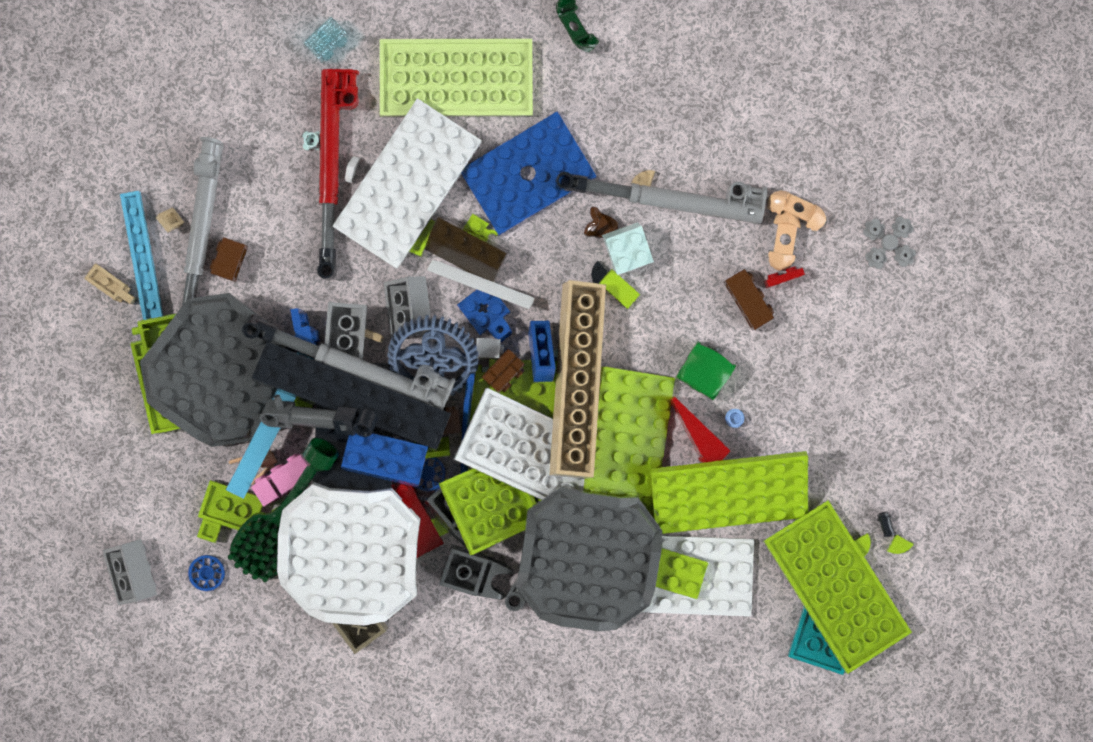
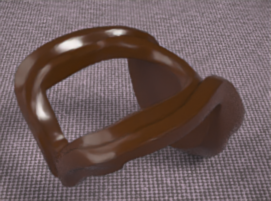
M592 206L590 208V216L593 221L585 227V236L603 238L602 235L619 229L618 222L614 218L601 213L597 207Z

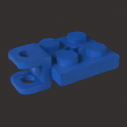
M475 290L457 304L480 336L488 330L495 339H500V342H503L512 335L511 328L504 320V317L511 312L500 298L480 290ZM481 304L488 305L486 313L483 311L479 312ZM504 329L502 333H498V331Z

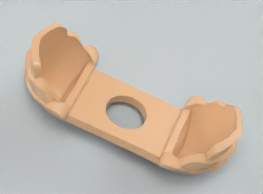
M776 191L767 200V208L777 214L785 211L807 221L806 227L811 228L813 231H818L826 222V215L818 205L796 197L788 191ZM794 204H802L804 207V211H795Z
M785 211L777 214L774 219V224L778 225L774 251L768 253L771 267L778 271L788 269L795 261L796 256L793 255L796 231L801 226L798 217ZM782 234L790 236L791 241L788 245H783L780 242Z

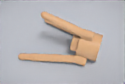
M271 449L261 464L262 468H266L254 480L265 475L275 467L274 464L277 463V460ZM242 457L230 460L229 464L240 462Z

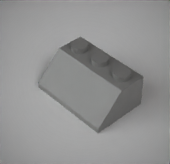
M425 276L405 277L384 282L390 338L406 321L410 323L412 318L417 321L419 316L424 319L427 314L431 318ZM428 330L415 332L408 337L421 336Z
M328 302L325 345L363 360L367 305Z
M141 539L103 550L118 605L137 602L157 595L156 584L150 572L151 566L145 554L146 548Z

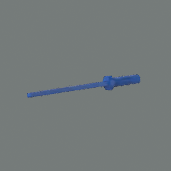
M474 373L470 374L466 382L461 442L470 425ZM460 463V474L468 471V466Z

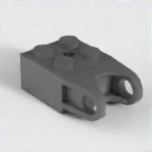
M439 487L423 501V504L441 525L466 547L442 490Z
M451 544L439 585L472 596L502 600L505 598V593L495 588L491 580L497 574H513L514 569L488 555L479 552L470 555L468 549ZM467 567L469 571L461 573L460 568Z

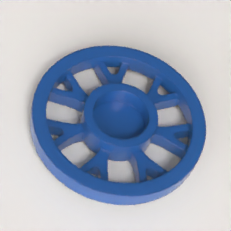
M436 457L426 458L427 461H424L425 466L421 474L424 483L416 487L419 490L434 491L440 487L439 483L444 482L446 470L443 463ZM429 459L435 460L433 467L428 466ZM441 466L442 471L436 473L434 468ZM435 475L442 478L439 483L434 480ZM427 481H432L433 488L427 489Z
M202 555L191 563L188 570L189 580L198 590L211 591L219 587L223 582L225 568L217 557ZM205 558H210V565H205ZM197 561L203 566L200 569L194 566ZM217 562L220 567L214 570L212 565ZM198 572L199 578L193 579L192 573ZM215 572L221 573L220 579L214 577ZM213 579L215 586L210 588L208 581ZM200 580L205 581L203 587L198 585Z

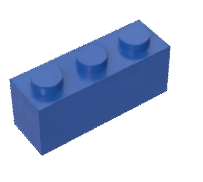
M530 321L528 337L534 382H553L555 361L550 321Z

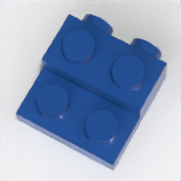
M299 308L290 309L295 337L318 345V342L321 341L318 330H315V327L307 326L309 324L308 314Z

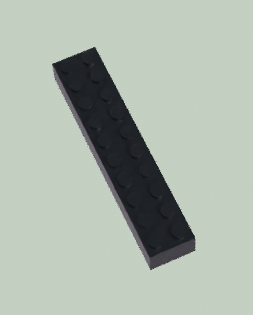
M266 342L252 376V380L256 383L323 409L337 410L338 407L357 408L358 414L363 409L372 410L378 416L375 429L411 443L428 446V449L434 452L438 448L451 413L269 342Z

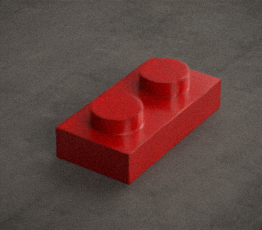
M796 266L785 270L786 273L779 275L778 272L768 275V280L764 281L766 289L805 275L803 267L799 269Z

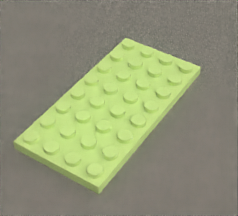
M380 39V117H405L417 98L445 117L533 116L532 39Z

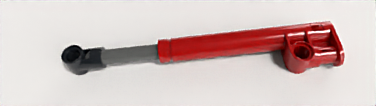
M354 69L321 70L319 204L322 205L321 248H319L317 273L325 280H332L337 275L333 225L335 205H338L340 110H353L359 104L358 87L356 86V76L359 75V71ZM353 96V102L346 104V97ZM326 266H330L332 269L331 274L328 276L323 274V269Z

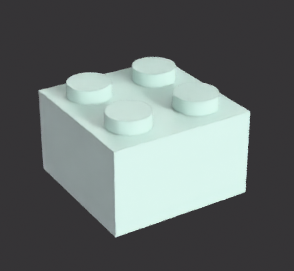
M638 222L602 235L613 269L617 275L654 262L643 228Z

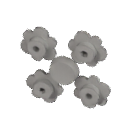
M897 217L895 223L891 226L894 230L893 235L887 234L885 236L883 232L885 226L880 224L879 219L875 218L871 222L865 223L866 228L863 230V234L866 237H869L872 241L876 238H882L881 246L883 248L877 249L873 247L865 255V259L869 261L868 265L870 267L874 266L877 269L883 267L887 261L885 250H895L894 260L901 267L914 262L913 257L916 255L914 249H910L908 245L897 247V237L907 238L908 234L914 230V227L910 224V219Z

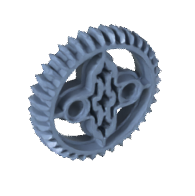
M427 314L424 319L421 316L417 318V321L412 318L410 323L406 321L403 326L398 328V331L391 338L387 356L389 358L390 371H394V373L412 380L415 377L406 370L402 362L407 367L419 369L422 365H429L441 377H444V371L455 372L460 367L466 366L462 375L455 380L450 395L454 396L456 392L460 393L462 388L466 389V382L470 374H476L479 353L476 350V344H473L474 339L469 338V332L464 333V326L458 328V322L452 324L451 318L445 321L443 316L437 319L436 314L433 318H430ZM428 330L423 334L422 344L412 343L405 349H400L403 341L409 335L418 331ZM444 333L453 337L462 346L466 355L458 347L445 346Z

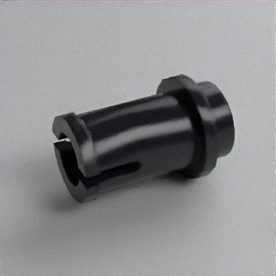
M888 511L877 514L878 518L876 520L880 522L883 536L890 537L895 535L896 532L890 519L892 515Z

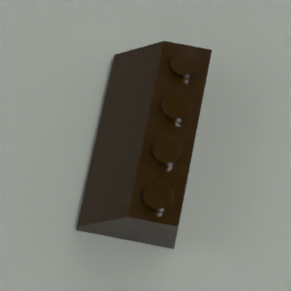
M443 215L437 218L425 250L453 265L492 282L495 281L509 253V250Z

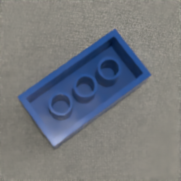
M373 433L369 437H361L357 434L354 436L349 435L341 469L418 487L428 446Z

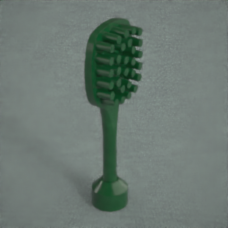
M312 438L303 452L307 466L285 500L271 513L258 512L252 515L236 533L230 546L228 559L235 562V568L241 567L244 575L250 573L252 579L257 580L260 578L263 582H267L278 575V532L282 510L306 490L317 471L331 469L339 456V452L328 441L321 438Z

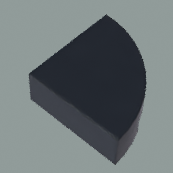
M599 261L594 264L591 273L592 282L599 284L608 273Z

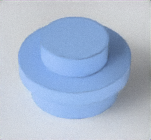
M731 409L726 413L725 421L732 428L740 427L744 423V414L739 409Z

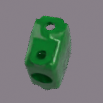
M697 341L677 373L676 378L705 397L714 400L733 373L736 364H731L721 354L700 345L701 343Z

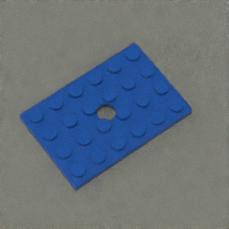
M558 111L466 165L461 172L495 231L498 233V236L572 192L561 191L556 187L555 180L561 172L587 176L591 180L597 177ZM525 166L534 168L536 174L532 180L527 181L521 177L520 172ZM565 176L560 177L559 183L562 186H568L569 179Z

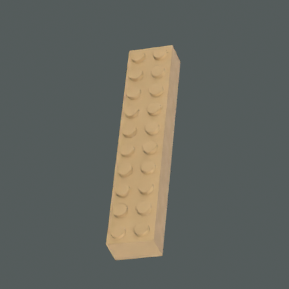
M568 280L562 284L549 473L552 476L583 479L594 477L606 285L573 280Z

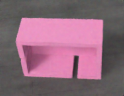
M296 453L287 459V464H279L270 470L272 472L270 475H262L254 480L255 485L251 486L263 506L271 505L292 490L307 466L303 454Z

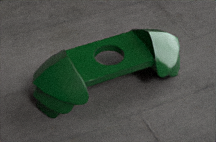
M558 0L556 3V13L572 42L582 51L590 52L596 47L599 40L593 33L587 34L575 13L578 9L576 0ZM574 22L578 26V31H573L569 23Z

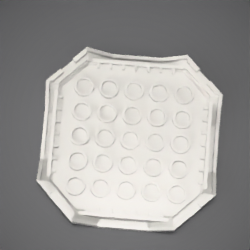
M314 482L282 510L278 532L277 573L280 585L308 615L328 623L369 625L387 621L417 595L416 559L420 518L401 501L402 498L392 488L361 491L328 488Z

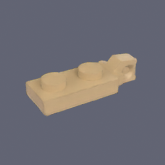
M97 263L93 265L84 278L115 301L122 303L125 300L133 305L137 300L136 297L129 293L131 288Z

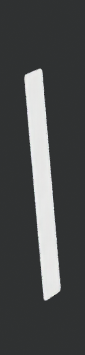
M432 260L427 269L430 272L530 309L534 301V297L439 261Z

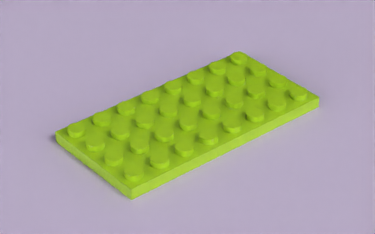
M601 366L594 477L584 479L583 491L619 497L637 496L654 518L651 469L660 468L663 464L671 409L670 398L673 395L675 378Z
M807 451L652 468L651 484L654 520L662 529V534L798 519L808 513Z
M826 500L804 516L763 540L846 674L854 671L912 633L829 500Z

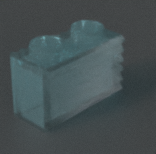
M330 17L303 43L322 63L324 60L328 61L334 55L333 51L336 48H342L347 43L349 36Z

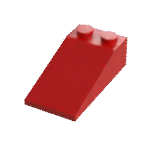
M675 396L671 397V404L696 453L700 456L698 460L701 463L722 461L730 453V450Z
M397 482L392 484V489L402 498L401 501L420 518L417 558L443 545L444 542L432 523L431 517L415 487Z

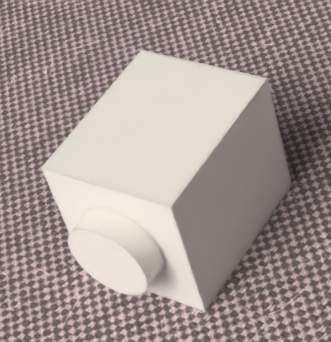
M477 338L476 350L479 353L478 359L489 361V359H499L504 353V345L500 344V339Z

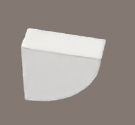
M353 156L347 165L344 179L349 183L352 182L360 161L359 157Z

